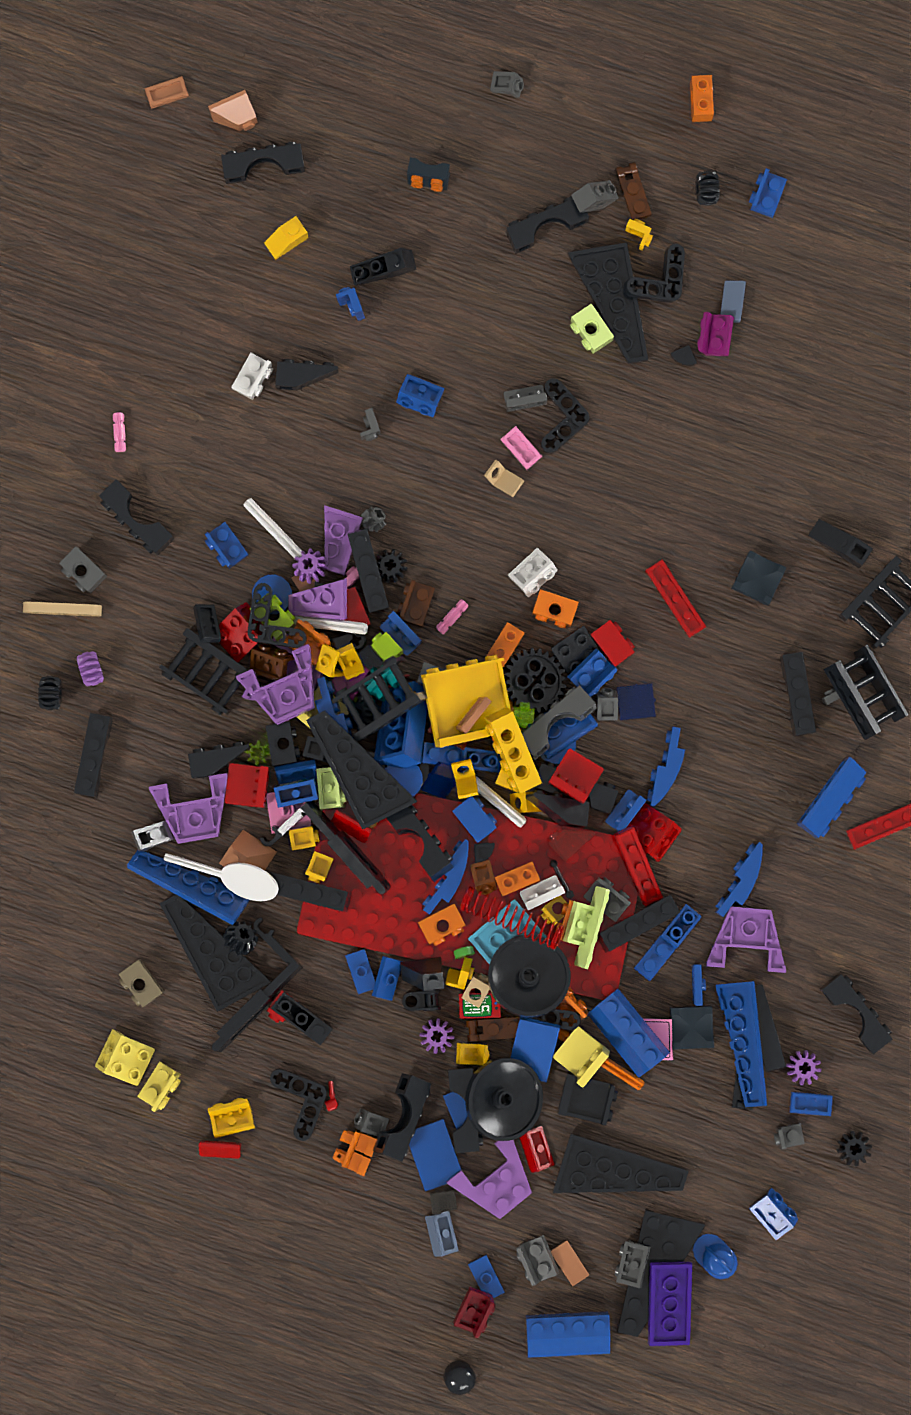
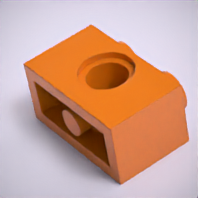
M712 75L692 76L690 81L692 122L712 121L714 116Z
M540 589L532 615H535V619L547 622V620L555 622V626L566 629V626L571 627L579 602ZM557 605L560 608V613L552 615L549 612L550 606Z
M507 622L487 656L497 655V658H504V661H501L503 669L525 633Z
M533 862L494 877L502 896L540 881Z
M455 904L418 922L428 943H434L435 946L446 941L444 936L450 933L455 936L463 932L462 927L466 926ZM446 920L449 923L448 930L445 932L439 931L437 929L438 921Z

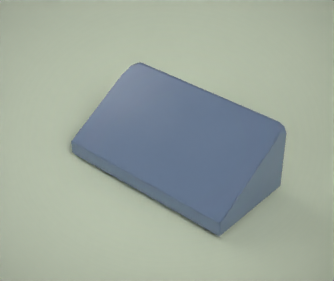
M725 281L720 315H732L734 317L733 323H740L746 281Z
M444 1211L425 1216L434 1256L440 1257L459 1251L450 1212Z

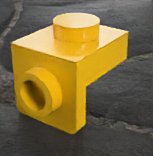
M629 219L625 231L643 238L639 247L640 250L643 251L644 246L649 247L653 235H650L652 228L645 226V223L639 219Z
M352 643L338 649L340 652L338 662L346 680L357 677L365 672L362 661Z
M313 826L289 830L292 851L316 847V842H319L318 830H314Z
M314 851L308 869L305 872L306 875H309L308 880L318 884L320 880L325 881L334 858Z
M464 957L461 971L450 968L445 985L465 990L467 979L471 980L474 968L471 967L472 959Z
M457 1043L456 1064H485L490 1055L488 1045Z

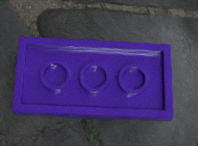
M691 1262L650 1263L649 1346L690 1345Z

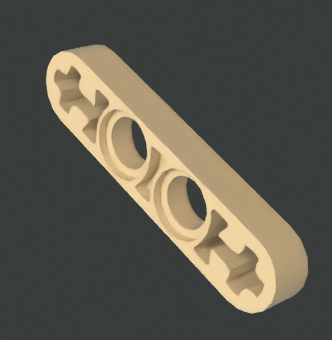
M23 602V613L100 617L102 616V606Z

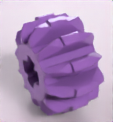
M309 549L307 554L301 551V557L295 556L297 563L292 564V567L296 569L294 574L296 577L299 576L301 582L306 580L308 584H311L313 579L319 582V575L325 577V573L322 570L327 569V565L324 564L326 559L324 556H321L319 551L314 553L312 549ZM309 564H310L311 566H312V564H313V567H312L311 569H310L309 567H308V569H307V566H308Z
M91 651L78 655L77 663L83 683L86 686H94L103 682L104 677L97 654Z
M437 1018L435 1026L433 1021L429 1020L430 1029L426 1025L422 1026L427 1033L422 1032L420 1036L427 1037V1039L422 1040L421 1044L424 1045L429 1042L426 1050L429 1051L434 1046L435 1054H437L439 1046L441 1051L445 1052L444 1043L448 1047L452 1046L447 1039L452 1040L454 1036L447 1035V1033L452 1032L453 1028L444 1029L448 1024L447 1021L442 1026H439V1018ZM438 1030V1033L442 1032L443 1034L438 1042H436V1039L432 1040L431 1038L434 1035L433 1031Z
M804 1050L803 1057L800 1051H796L797 1059L790 1056L789 1058L793 1061V1064H786L787 1067L792 1068V1070L787 1072V1075L795 1074L792 1077V1081L796 1082L799 1079L800 1085L804 1084L805 1079L809 1085L812 1084L810 1077L812 1076L817 1080L818 1076L814 1073L815 1071L821 1072L822 1070L815 1068L821 1062L820 1060L813 1061L816 1057L814 1053L808 1057L809 1053L807 1050ZM804 1062H806L805 1065H807L809 1068L808 1070H804V1073H801L802 1070L799 1069V1066H802Z

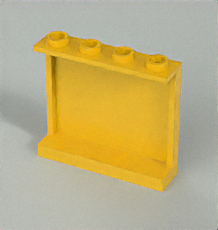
M497 655L485 657V661L478 662L477 659L465 661L466 665L458 666V663L446 665L445 670L439 671L438 667L426 670L427 674L421 675L424 692L428 698L426 703L436 747H445L490 737L485 728V725H487L485 717L505 707L511 710L501 664L504 658H497ZM479 697L490 699L492 702L467 733H460L456 726Z

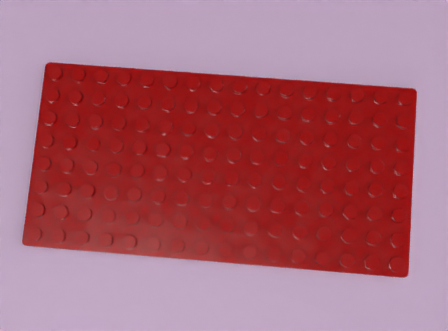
M417 793L414 798L418 802L412 804L418 812L415 815L420 821L423 818L430 829L427 832L430 836L435 834L441 842V845L438 847L442 852L447 850L452 857L455 853L452 849L459 840L462 842L465 839L469 841L464 875L449 903L441 899L430 915L423 910L425 908L423 902L429 894L434 896L437 892L435 886L441 878L445 880L447 876L443 875L434 882L419 863L424 852L422 838L409 833L399 835L387 818L369 826L372 829V833L366 843H362L347 834L391 885V888L384 894H379L373 886L367 889L327 844L329 840L319 830V842H316L314 851L334 858L326 880H320L319 884L352 892L347 912L303 902L297 933L416 960L441 957L442 965L462 969L464 958L455 959L454 950L473 946L468 938L488 922L487 917L484 919L480 918V913L474 916L473 910L467 913L466 910L461 911L460 909L462 899L470 886L474 887V894L467 911L473 907L478 895L470 868L471 864H475L474 844L478 843L452 812L462 802ZM348 801L345 802L344 808L323 810V813L330 820H332L336 810L357 820ZM482 808L487 815L491 813L497 821L495 824L497 828L479 842L495 843L493 853L487 859L490 860L494 877L533 862L540 881L505 896L501 895L497 886V890L489 894L487 902L483 907L482 917L488 912L495 896L496 901L491 909L489 920L495 916L501 900L504 902L500 911L515 899L526 910L525 912L528 915L533 912L531 919L536 922L537 917L540 915L537 926L542 929L545 920L541 917L543 913L541 909L551 900L527 910L520 896V891L554 875L557 876L554 868L550 866L551 860L557 861V867L568 888L574 892V896L571 899L566 897V891L561 895L567 903L569 900L591 905L583 896L597 878L603 879L604 877L614 884L612 886L617 892L622 890L630 897L628 901L631 904L616 922L603 914V921L598 933L634 915L638 892L631 878L582 872L573 874L574 868L631 876L614 835L583 828L560 826L555 822L524 816L527 820L522 827H518L501 811ZM481 894L475 907V914L481 909L486 895ZM560 902L554 903L552 906L553 912L561 914L563 904ZM455 904L466 925L462 927L464 931L455 936L452 933L444 936L446 941L436 946L434 943L429 944L418 922ZM446 920L438 921L437 929L441 932L447 931L449 923ZM546 923L543 933L546 936L549 933L552 923H550L549 925ZM558 923L554 925L551 931L550 941L553 939ZM560 940L558 947L564 953L569 963L571 973L569 987L573 990L574 994L604 1000L617 990L628 942L605 953L599 940H597L592 954V961L589 964V968L585 969L574 965L579 946ZM473 946L475 954L468 956V958L472 959L471 967L474 968L476 973L488 975L489 963Z

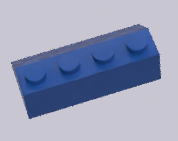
M412 681L408 683L416 693L424 691L423 686L417 682ZM401 686L389 688L397 702L399 701L401 704L406 700V695ZM387 700L382 701L381 712L384 714L390 711V705ZM426 700L378 731L374 759L379 764L406 768L421 763L428 710Z
M851 757L843 759L799 819L797 825L815 838L824 837L830 829L828 824L832 819L836 821L842 813L840 810L844 803L848 804L853 798L854 794L852 792L855 787L860 788L866 780L864 777L866 771Z
M619 989L615 990L588 1013V1016L638 1078L652 1069L670 1053Z
M608 1311L526 1315L528 1358L610 1354V1319Z

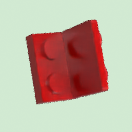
M247 602L236 607L219 624L221 634L219 643L237 663L258 644L248 636L247 631L251 607ZM253 620V624L256 623L257 628L256 631H252V634L255 635V638H258L263 633L259 630L260 624H263Z
M568 749L548 783L584 804L604 769L576 751Z
M230 763L225 803L265 808L270 768Z
M647 803L643 804L627 826L632 825L643 850L657 862L662 859L682 831L674 821Z

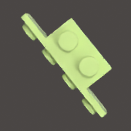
M596 886L591 905L573 902L563 941L579 945L574 962L575 966L585 969L589 968L594 946L598 940L599 928L603 921L604 910L609 900V889Z

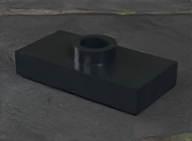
M195 604L193 610L200 642H220L221 634L215 605Z

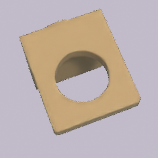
M497 460L493 462L484 475L493 486L511 497H514L524 483L522 478L506 470ZM495 468H498L497 474L492 477V472Z
M475 972L461 998L479 1008L490 990L488 976ZM473 988L481 991V997L477 1000H473L469 996V992Z

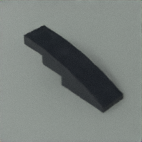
M763 985L755 986L762 1059L767 1073L786 1068V1064Z

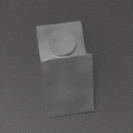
M166 820L131 832L138 851L145 852L154 846L173 840Z

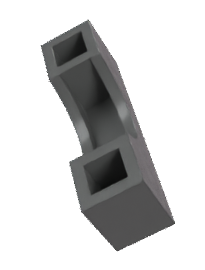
M580 685L576 689L571 688L565 694L566 697L563 700L553 703L545 715L543 713L534 720L535 723L532 726H527L521 730L530 755L534 760L550 748L548 734L555 722L563 718H574L582 721L597 709L596 703Z

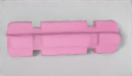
M121 412L113 413V421L115 422L113 424L114 440L116 441L114 448L116 452H125L124 414Z
M459 600L456 607L450 610L443 618L444 621L436 626V629L441 634H445L449 629L448 627L457 621L461 613L465 612L469 605L464 600Z

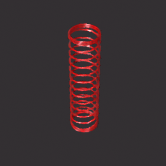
M470 886L467 889L461 902V911L466 910L469 913L473 910L474 916L480 913V918L484 919L487 917L489 923L495 919V925L497 926L502 922L503 929L510 925L511 932L517 928V934L520 935L524 932L525 938L532 934V941L539 938L540 944L547 940V947L553 950L558 946L564 931V925L558 926L551 944L548 946L555 921L552 923L548 935L541 943L547 918L543 923L540 933L534 939V932L540 915L537 917L533 929L526 936L527 927L533 912L530 913L525 927L519 933V926L525 914V909L522 911L517 925L511 930L518 906L515 907L511 920L504 927L505 917L511 903L508 904L503 918L497 924L498 913L504 901L501 900L495 916L489 920L496 896L493 898L488 912L482 917L483 907L487 902L489 894H486L481 909L475 914V907L482 891H479L473 907L467 911L474 894V887Z

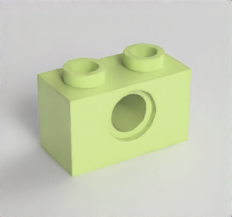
M592 304L571 317L570 326L575 334H580L583 339L581 342L587 351L591 350L594 354L613 341V334ZM587 326H593L596 329V332L594 334H588L585 331V328Z

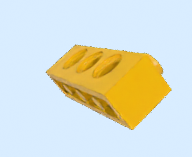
M505 707L485 717L487 725H485L486 731L494 739L492 745L495 752L501 756L500 765L504 772L507 771L509 778L507 782L512 790L515 789L521 794L541 784V779L513 711ZM507 729L506 736L501 737V733ZM515 747L514 753L508 755L509 750ZM522 765L521 771L516 773L517 767Z

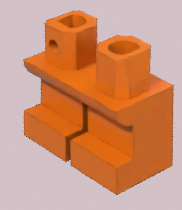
M343 1130L340 1141L350 1144L348 1151L336 1148L333 1159L341 1163V1167L348 1168L364 1176L378 1137L355 1130V1132Z

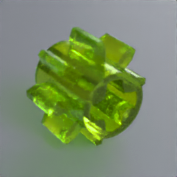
M520 702L519 707L514 706L513 713L519 728H527L528 723L533 724L535 709L530 708V703Z
M260 740L257 741V745L249 743L251 749L250 751H245L246 754L251 756L247 761L251 762L254 759L256 766L259 765V761L267 763L265 757L270 755L265 750L268 745L260 746ZM255 748L258 750L262 748V757H253L255 754L253 750Z

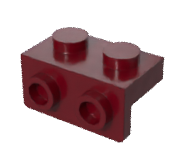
M469 1287L453 1321L454 1326L473 1332L474 1338L478 1339L480 1334L486 1330L489 1315H492L495 1311L496 1304L492 1294Z

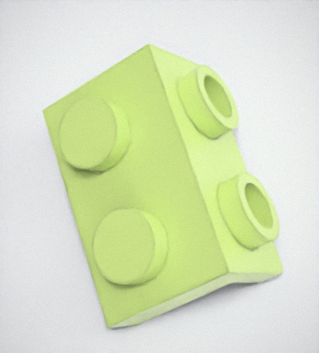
M331 767L316 769L320 810L344 808L347 799Z

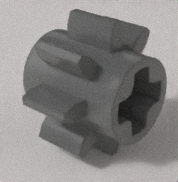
M371 506L361 514L364 518L362 525L368 531L378 532L387 524L383 521L386 518L384 511L378 507L373 509Z

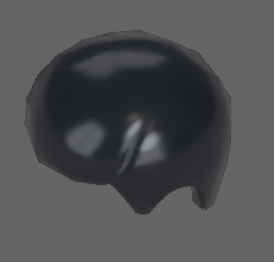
M455 1361L445 1368L443 1378L446 1387L451 1393L463 1395L469 1393L474 1388L476 1376L467 1362Z

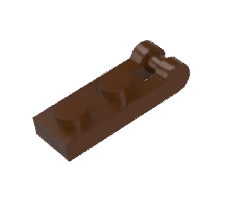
M630 163L629 166L624 168L622 166L615 168L631 220L650 217L652 213L636 163ZM631 174L632 179L626 181L625 175Z
M520 1017L466 1021V1027L469 1028L467 1041L515 1038ZM477 1026H483V1034H477Z

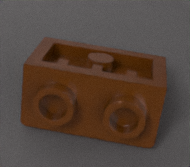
M411 580L410 584L407 583L403 595H406L404 603L400 602L397 614H400L399 617L405 622L423 627L435 588L418 583L415 580Z
M263 643L251 649L250 670L253 669L255 674L277 681L287 676L288 662L294 660L293 654L288 653L285 649H276L270 644Z

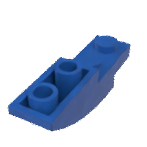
M326 677L318 678L317 682L322 696L321 699L315 700L318 712L321 713L325 710L352 736L351 729L354 726L351 717H347L344 713L338 714L340 712L339 703L333 704L332 699H334L333 693L335 692L333 682L329 681Z
M672 727L671 731H667L665 743H668V749L663 751L662 763H665V766L657 765L656 770L652 769L650 781H653V788L648 790L647 801L650 802L651 807H654L662 800L679 773L685 749L677 748L681 728Z
M423 742L421 763L452 767L451 763L471 759L474 770L497 773L500 771L501 756L495 751L456 746L436 747L434 743ZM467 766L459 767L461 769H469Z
M465 839L463 842L459 840L452 849L455 853L450 863L454 868L445 874L447 876L445 880L441 878L435 886L437 892L434 896L429 894L423 902L425 906L423 910L429 915L441 899L449 903L460 885L467 864L468 840Z
M752 843L745 852L748 854L743 861L740 859L734 866L735 872L733 875L739 881L736 882L734 880L727 889L729 894L726 898L721 897L715 905L717 907L715 913L719 916L724 917L734 902L742 906L748 898L759 874L763 851L762 843Z
M685 904L680 913L672 919L645 952L634 969L648 981H651L702 916Z

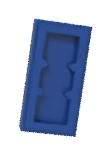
M315 760L275 767L278 784L311 777L317 779Z
M365 949L345 955L357 993L361 994L373 990L376 981Z
M385 956L382 957L372 996L392 1001L401 970L400 962L403 961Z
M692 964L693 1004L695 1006H703L702 991H706L705 978L702 979L701 964Z
M791 1092L789 1112L831 1116L833 1096Z
M487 1255L468 1263L481 1291L492 1294L493 1298L505 1293Z

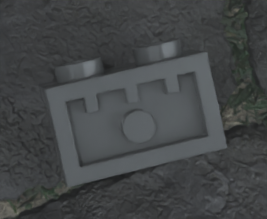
M543 385L504 392L507 412L547 404V396L544 393Z
M597 878L583 897L591 903L596 886L609 889V900L604 914L616 922L631 904L628 901L630 897L622 890L619 892L612 888L614 884L607 878Z
M544 1235L522 1242L516 1247L517 1258L522 1262L525 1268V1277L532 1286L560 1273Z
M631 1240L625 1241V1244L621 1245L619 1255L622 1256L621 1262L615 1270L616 1282L642 1288L651 1247L634 1243Z

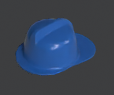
M705 1234L694 1243L693 1253L695 1259L711 1276L717 1279H726L734 1274L738 1264L737 1256L721 1238L713 1234Z

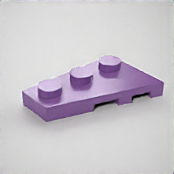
M324 505L326 570L345 576L352 554L347 533L359 530L363 517Z
M347 578L290 594L289 611L294 616L347 619Z

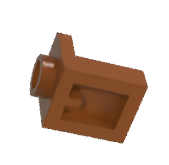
M490 860L470 865L477 894L480 890L483 895L497 890Z

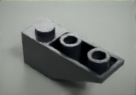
M398 248L350 266L354 286L400 276L417 270L412 250Z
M282 359V362L277 361L276 389L297 391L337 374L339 371L338 366H334V363L323 362L322 365H317L313 361L305 360L302 363H294L292 359Z
M818 519L808 535L857 568L863 566L873 550L872 547L858 538L821 519Z
M245 742L233 743V747L225 748V745L213 746V750L205 751V748L193 749V753L188 754L192 779L217 774L248 751L250 745H245Z
M534 790L533 793L526 795L525 798L560 826L572 828L587 827L589 802L582 804L572 797L570 799L564 798L563 794L545 795L546 792L541 790Z
M285 992L282 993L271 1008L319 1045L324 1042L333 1030L332 1026Z

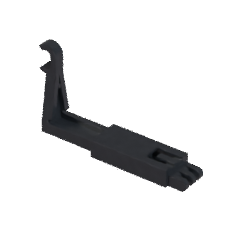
M313 800L303 804L280 827L273 825L272 830L276 833V836L271 841H268L265 836L260 837L263 845L271 846L307 815L329 840L327 844L367 889L373 886L379 894H384L391 888L383 874L344 830L339 831Z
M258 918L254 922V930H257V933L289 966L264 990L260 989L217 1032L220 1038L212 1045V1049L216 1052H222L274 1001L272 998L303 968L273 937L275 930H270L268 934H264L259 929L263 918Z

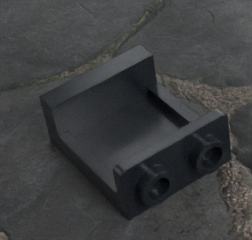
M567 1073L557 1113L563 1116L599 1123L606 1126L607 1122H611L613 1110L610 1107L612 1101L616 1102L618 1094L615 1084L590 1079L582 1088L576 1083L578 1077Z

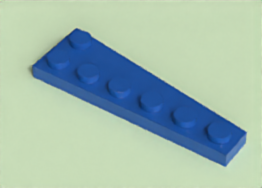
M137 850L127 864V868L231 925H234L250 901L230 891L215 877L211 876L208 878L200 875V872L192 869V871L181 868L178 864L165 861L163 858L144 851Z
M755 982L716 985L721 1010H724L726 1022H724L726 1030H729L731 1042H729L730 1047L734 1050L736 1058L734 1063L739 1076L738 1079L745 1107L767 1106Z

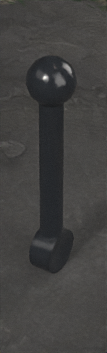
M551 860L550 866L554 868L566 891V897L569 899L573 898L574 892L568 888L557 867V861Z

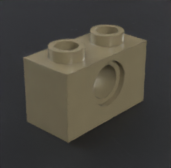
M141 959L119 974L121 977L119 982L125 989L129 988L133 994L131 998L137 1006L145 1007L164 993V990ZM137 979L144 980L145 988L143 990H138L135 987Z

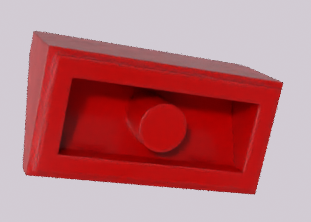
M339 810L335 811L331 822L338 829L344 830L345 833L355 839L366 843L372 833V829L367 827L362 830L357 820Z
M542 1126L530 1129L526 1134L519 1137L530 1172H539L555 1165Z
M201 1140L199 1142V1155L203 1157L239 1159L241 1157V1144L238 1142Z

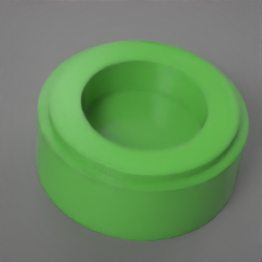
M473 946L454 950L455 959L475 954Z

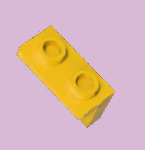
M237 1098L230 1103H217L208 1108L215 1138L255 1128L251 1105L248 1099Z

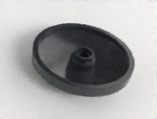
M521 935L509 939L496 950L488 968V984L494 999L502 1008L514 1015L532 1018L548 1014L560 1005L568 992L571 973L567 958L558 946L553 950L547 947V940L540 944L539 938L532 941V935L528 938Z
M502 1057L486 1062L474 1073L468 1084L465 1097L467 1115L474 1128L488 1138L498 1141H510L523 1136L534 1126L542 1110L543 1090L537 1074L529 1065L513 1058Z

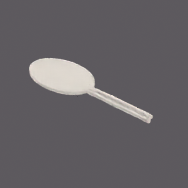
M168 853L164 857L165 861L221 877L223 884L230 891L249 900H271L277 895L279 890L276 880L269 873L251 864L231 863L221 870Z

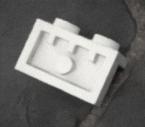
M250 352L231 388L252 400L255 396L258 397L264 386H262L264 379H269L272 374L271 361H266Z
M536 548L508 576L523 590L527 597H530L532 594L537 593L547 580L554 577L557 568L542 551Z
M554 875L520 891V896L527 910H530L564 894L565 891L557 876Z

